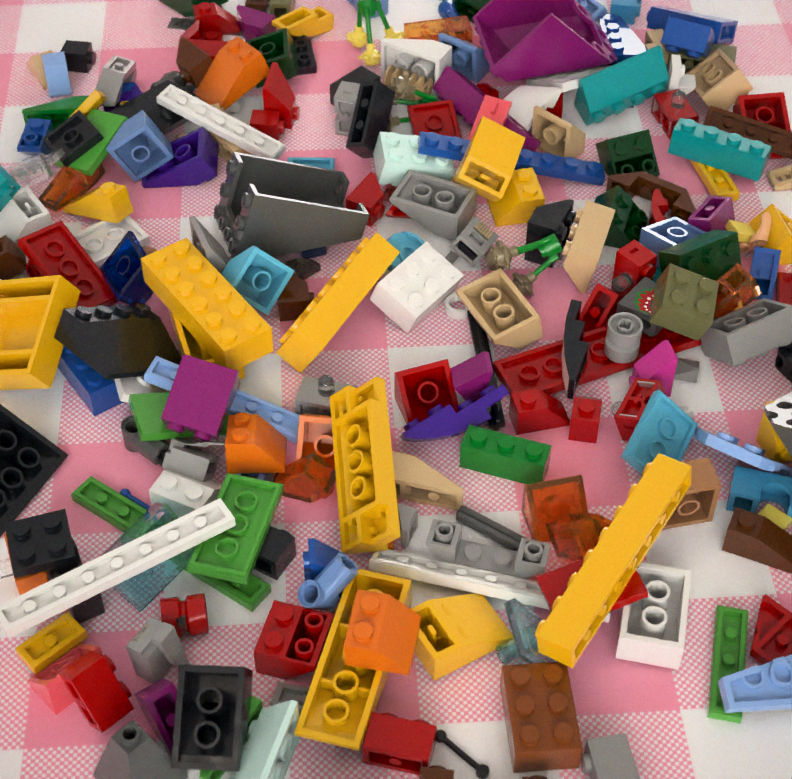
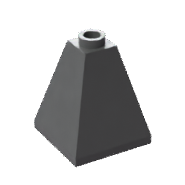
M134 720L110 738L93 772L95 779L188 778V774L183 769L171 768V757Z

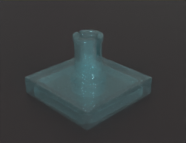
M515 598L504 603L514 639L496 647V651L499 652L497 653L499 660L504 665L509 664L518 657L529 664L557 662L538 652L535 632L538 624L543 619Z

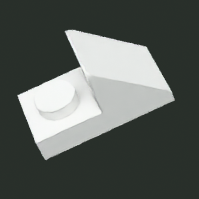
M671 54L668 70L669 80L665 92L679 89L683 96L696 88L695 75L685 74V64H681V55Z

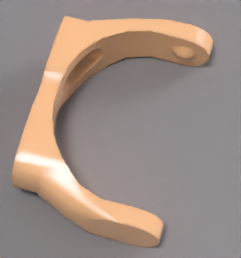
M768 212L762 213L761 226L749 243L739 242L740 254L752 251L754 247H761L768 243L771 226V215Z

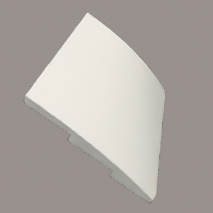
M520 85L503 100L512 102L508 114L529 131L532 127L534 107L539 106L544 110L547 107L554 108L563 89L560 87Z

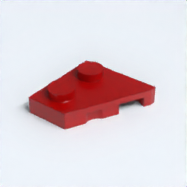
M766 594L762 597L749 654L762 665L776 658L792 655V613Z

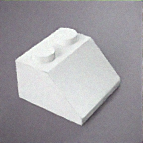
M164 470L149 489L151 506L157 511L162 510L168 519L174 521L215 501L222 483L212 479L201 482L170 470Z

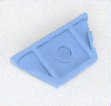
M698 426L693 434V437L701 443L750 465L774 474L792 477V467L764 456L766 450L748 443L741 446L737 444L739 438L720 431L716 435Z

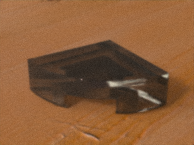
M297 258L285 262V265L295 270L293 275L302 280L321 270L320 263L307 258Z

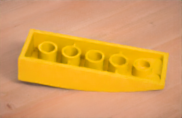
M358 569V575L343 590L294 731L296 736L357 751L360 750L371 714L377 708L389 672L345 665L344 641L357 589L390 594L408 608H410L412 603V580Z

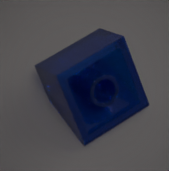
M132 231L127 232L101 266L100 270L118 301L129 305H136V303L146 304L154 293L144 282L141 258L147 255Z

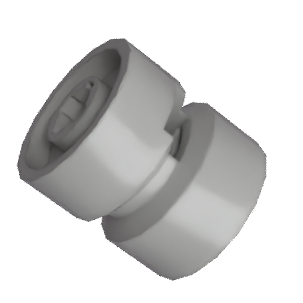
M620 312L609 318L604 353L611 361L624 364L630 363L637 358L643 331V323L638 316L628 312Z

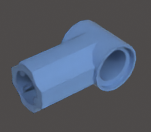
M338 553L314 580H306L301 584L298 590L300 604L306 608L325 611L332 610L338 603L341 591L358 575L357 571L359 568L355 562L345 554Z

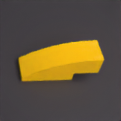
M302 6L273 20L272 25L279 30L287 27L290 35L315 36L334 29V14L320 6L312 10Z

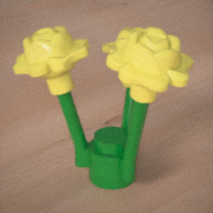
M358 0L357 24L354 31L346 34L347 41L351 42L353 47L362 48L366 45L367 51L360 55L358 59L364 60L365 66L377 65L381 60V52L379 53L378 50H375L370 17L376 15L375 11H378L385 27L386 35L383 38L402 39L405 33L393 31L392 26H389L381 8L380 0ZM362 13L363 17H365L367 33L363 31Z

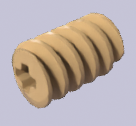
M394 65L388 66L383 79V84L387 85L388 88L391 89V84L395 77L408 73L411 76L409 77L411 78L410 85L414 86L416 90L431 95L433 89L432 78L426 82L425 75H421L418 79L416 72L411 75L409 70L403 72L401 67L395 70ZM406 94L403 99L419 102L420 99L424 98L415 94Z

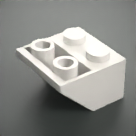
M28 186L20 189L0 212V238L6 235L15 244L18 243L20 238L52 225L50 212Z

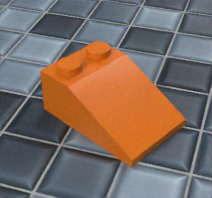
M236 36L219 50L198 86L195 95L209 105L219 103L220 108L223 107L225 110L266 78L270 69L261 52Z

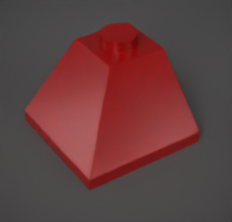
M272 62L262 89L264 110L280 111L281 120L285 121V129H292L295 120L298 121L300 108L296 106V97L278 63Z

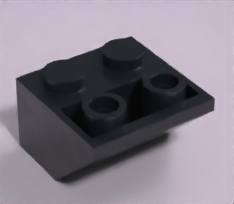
M567 199L536 207L527 223L526 244L541 240L554 233L563 250L566 241H572L568 238L576 216V211H573L574 200ZM538 248L526 252L524 260L540 265L548 259V257L542 258ZM562 252L557 254L560 260L563 257ZM556 261L550 264L548 267L553 268Z

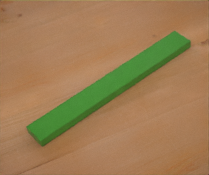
M92 476L71 494L72 501L134 539L168 524V522ZM196 546L168 560L188 572L187 565ZM190 573L251 612L272 592L270 584L251 574L248 584L245 585Z

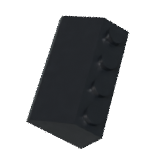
M166 80L109 113L126 116L129 119L143 110L165 135L190 120L158 104L156 97L170 84L188 94L190 93L187 89Z

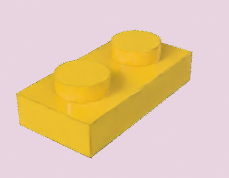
M66 612L20 644L15 650L20 659L36 675L88 637L86 630Z

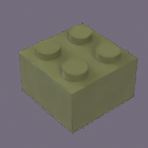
M670 263L656 280L649 322L698 341L713 324L719 282Z

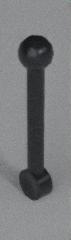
M437 730V742H443L473 767L478 778L486 779L489 776L490 770L487 765H479L447 738L444 730Z

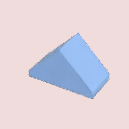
M64 51L42 54L50 98L72 95Z

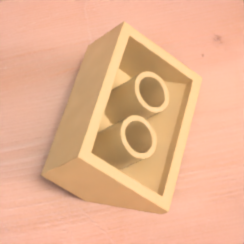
M589 200L586 201L584 209L578 208L573 221L578 225L573 224L568 235L572 242L567 240L562 255L566 256L563 267L578 290L583 294L586 293L599 261L615 213L614 209Z
M502 268L456 290L457 296L494 344L521 349L543 337L540 316Z

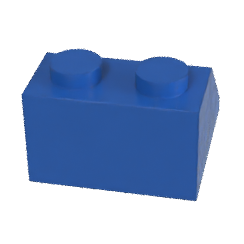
M668 17L661 44L665 51L678 54V51L687 53L686 56L689 58H706L715 42L716 36L710 26Z

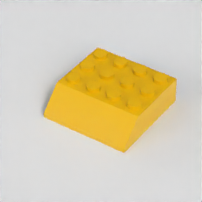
M61 275L0 280V390L51 388L64 347L63 344L54 338L64 308H76L80 295V290Z

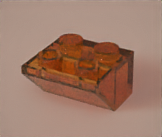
M570 513L545 524L557 558H567L572 562L584 559L590 549L594 550L598 544L601 531L604 527H609L612 520L596 513Z

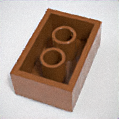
M558 661L502 666L500 691L513 773L579 768L583 747L567 666Z

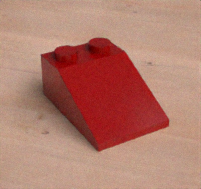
M784 92L738 96L732 108L733 113L791 132ZM772 153L770 159H782L787 157Z

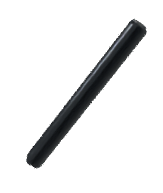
M468 310L467 316L475 356L483 351L489 352L493 374L488 387L494 384L498 388L487 334ZM500 400L487 408L492 417L488 421L489 427L494 428L495 431L505 426Z

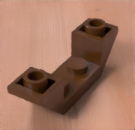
M644 171L615 174L608 177L606 192L619 185L624 192L630 195L631 199L637 195L651 201L654 189H659L662 196L668 201L669 209H671L670 218L676 216L688 223L687 219L696 210L685 188Z

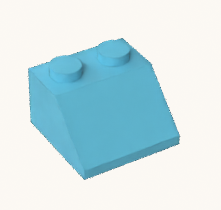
M253 245L229 260L221 275L251 306L268 315L295 270Z

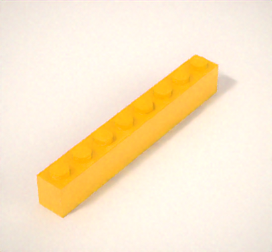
M660 453L657 454L652 463L648 462L646 464L641 480L638 484L634 483L625 504L617 507L612 523L609 527L603 528L594 550L590 549L586 553L583 566L579 572H574L571 575L567 590L563 596L559 595L555 599L548 618L541 620L538 624L535 637L537 638L539 653L570 668L575 666L635 570H637L690 488L692 466Z

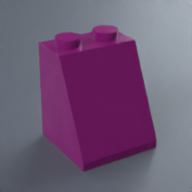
M183 354L161 416L162 422L167 424L166 429L182 434L183 430L194 433L193 437L201 441L210 442V439L218 441L240 385L238 371Z

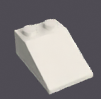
M382 38L381 78H384L388 66L392 64L395 66V70L401 67L403 72L409 70L411 75L416 72L418 79L421 75H425L426 82L432 78L434 86L446 66L448 65L452 68V46L435 40ZM432 89L431 95H436L437 97L439 94Z

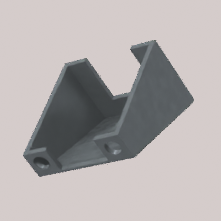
M233 152L232 159L228 160L226 165V181L222 182L220 187V202L214 208V219L218 223V228L221 230L223 240L226 242L228 252L232 258L253 245L270 256L277 257L362 239L370 214L363 203H358L356 210L344 207L343 201L350 183L344 172Z

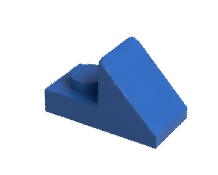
M754 247L747 280V298L773 299L781 250Z

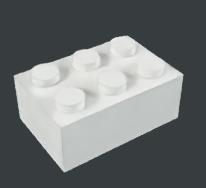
M426 241L377 283L370 300L408 334L456 290L464 275Z
M641 562L637 572L648 590V597L622 607L615 658L679 670L685 645L692 571Z

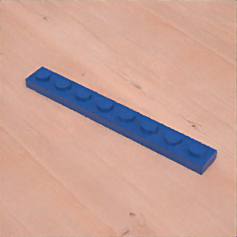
M420 131L418 136V154L462 161L471 140ZM521 149L514 169L533 168L537 175L603 186L605 181L604 166L601 163L579 160L573 157L556 156L550 153L534 152L528 149Z

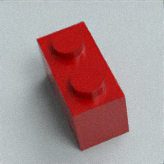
M90 650L60 672L59 675L88 724L103 733L135 708L129 700L132 696L130 690L121 680L118 681L113 673L116 671V667L112 660L106 654L100 655Z
M372 712L362 746L363 763L420 776V767H430L436 745L437 726L420 719L413 721L399 718L392 713L380 714Z

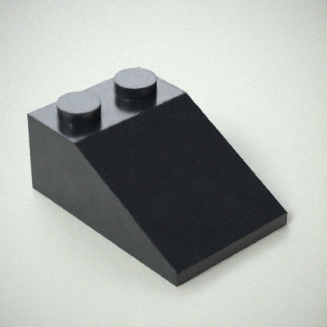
M179 664L171 757L172 769L240 770L251 706L253 670L238 666Z

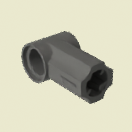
M133 415L126 417L121 422L125 448L130 452L140 453L154 465L160 464L162 466L166 452L171 451L168 450L170 443L166 440L141 441Z

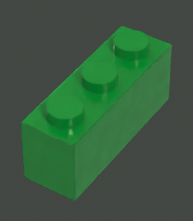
M469 425L460 446L459 467L542 488L549 469L552 445Z

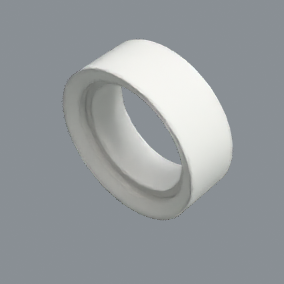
M456 293L450 294L445 299L446 315L456 320L468 318L467 307L458 310L450 306L452 302L461 301Z

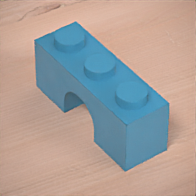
M735 466L726 510L734 511L735 507L756 513L760 503L771 501L782 506L785 514L792 518V477Z

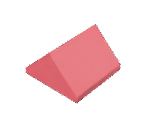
M79 643L27 680L30 687L55 715L75 702L59 673L90 650L103 655L98 646Z

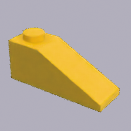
M114 182L102 184L100 187L80 196L63 208L65 213L117 224L134 212L126 186L115 184Z

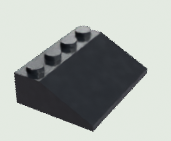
M136 303V305L117 304V306L97 305V307L77 306V308H64L54 335L56 340L107 380L144 376L156 356L180 365L182 359L161 318L153 313L148 305L143 303Z
M1 404L0 537L5 533L4 523L12 522L19 516L68 456L67 453Z

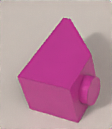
M669 340L662 341L634 363L632 376H629V387H631L635 378L660 380L665 395L667 397L671 396L678 358Z

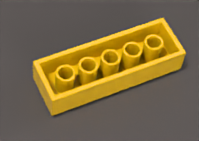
M377 232L370 240L367 237L362 240L357 246V250H354L349 255L343 265L334 273L332 278L279 340L282 346L276 353L299 373L323 350L400 253Z
M187 238L141 258L144 282L218 365L237 370L274 351L272 328Z

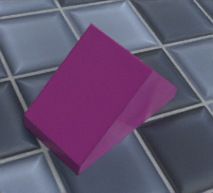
M483 351L450 368L454 389L465 401L471 399L472 402H475L482 398L480 392L488 387L493 374L489 352Z

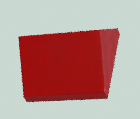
M448 359L394 372V399L406 424L416 418L419 422L429 417L427 412L439 404L443 408L451 404L456 413L459 412L456 408L459 404L453 386Z

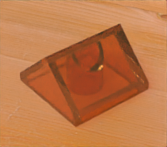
M582 474L524 485L521 511L532 540L547 542L591 532Z

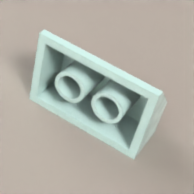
M289 700L262 708L258 719H253L249 726L247 736L249 741L246 748H243L240 770L235 772L233 778L229 777L228 779L285 778L300 736L294 734L299 720L298 701Z

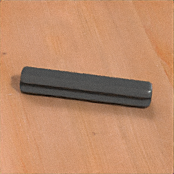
M462 505L456 513V520L511 550L518 551L521 537L526 538L465 505Z

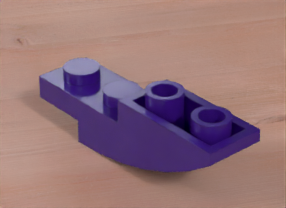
M493 384L480 392L482 398L475 402L468 399L456 408L459 411L457 413L451 404L444 408L439 404L427 412L429 417L419 422L416 418L403 427L405 432L400 437L403 441L425 442L447 439L463 434L469 425L478 427L489 421L492 417L487 408L505 398L509 392L504 385L496 388Z

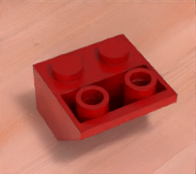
M274 600L253 652L256 673L287 680L315 671L329 634L334 614Z

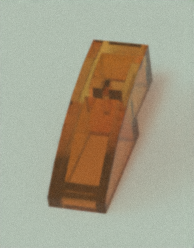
M100 164L94 174L89 176L73 168L63 166L38 199L44 207L58 212L80 196L86 194L106 171L102 164Z

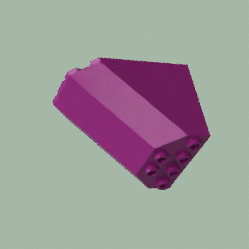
M490 0L472 17L476 26L474 29L480 37L479 43L485 51L484 57L490 65V72L496 78L501 77L506 82L602 66L618 60L605 31L595 23L588 10L576 0Z

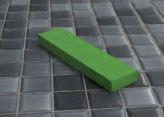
M717 605L707 718L734 723L741 722L742 712L725 713L718 681L724 676L745 670L748 610Z

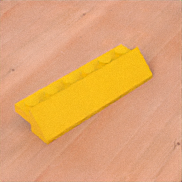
M376 376L358 388L348 385L330 396L341 550L344 554L388 550V543L401 537L385 379Z

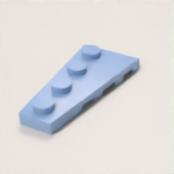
M792 655L782 656L760 666L756 665L722 677L718 681L725 713L792 708Z

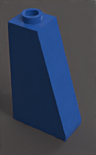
M651 6L646 17L648 22L647 28L654 30L663 29L664 31L668 17L710 26L716 36L714 44L732 43L738 24L737 20L664 6Z

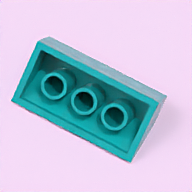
M660 45L579 80L574 106L587 126L592 123H600L610 115H618L630 106H638L646 99L653 97L654 94L665 92L669 76Z
M680 118L673 129L668 153L759 181L771 158L772 146L758 140L741 137L736 133L719 130L714 126L696 123L692 119Z

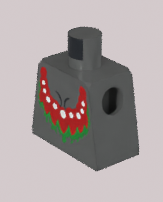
M645 276L618 303L616 313L628 312L638 316L643 323L642 333L652 337L656 336L663 327L649 322L656 283Z

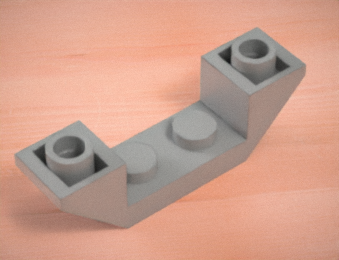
M114 55L106 63L95 90L101 91L107 97L102 106L115 107L121 98L123 83L136 81V61Z
M433 519L426 540V546L445 562L523 579L545 572L551 549L550 543L522 537L518 551L462 540L461 524Z

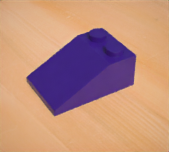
M204 127L170 142L174 158L143 177L142 186L144 188L193 186L212 180L217 176L218 144Z

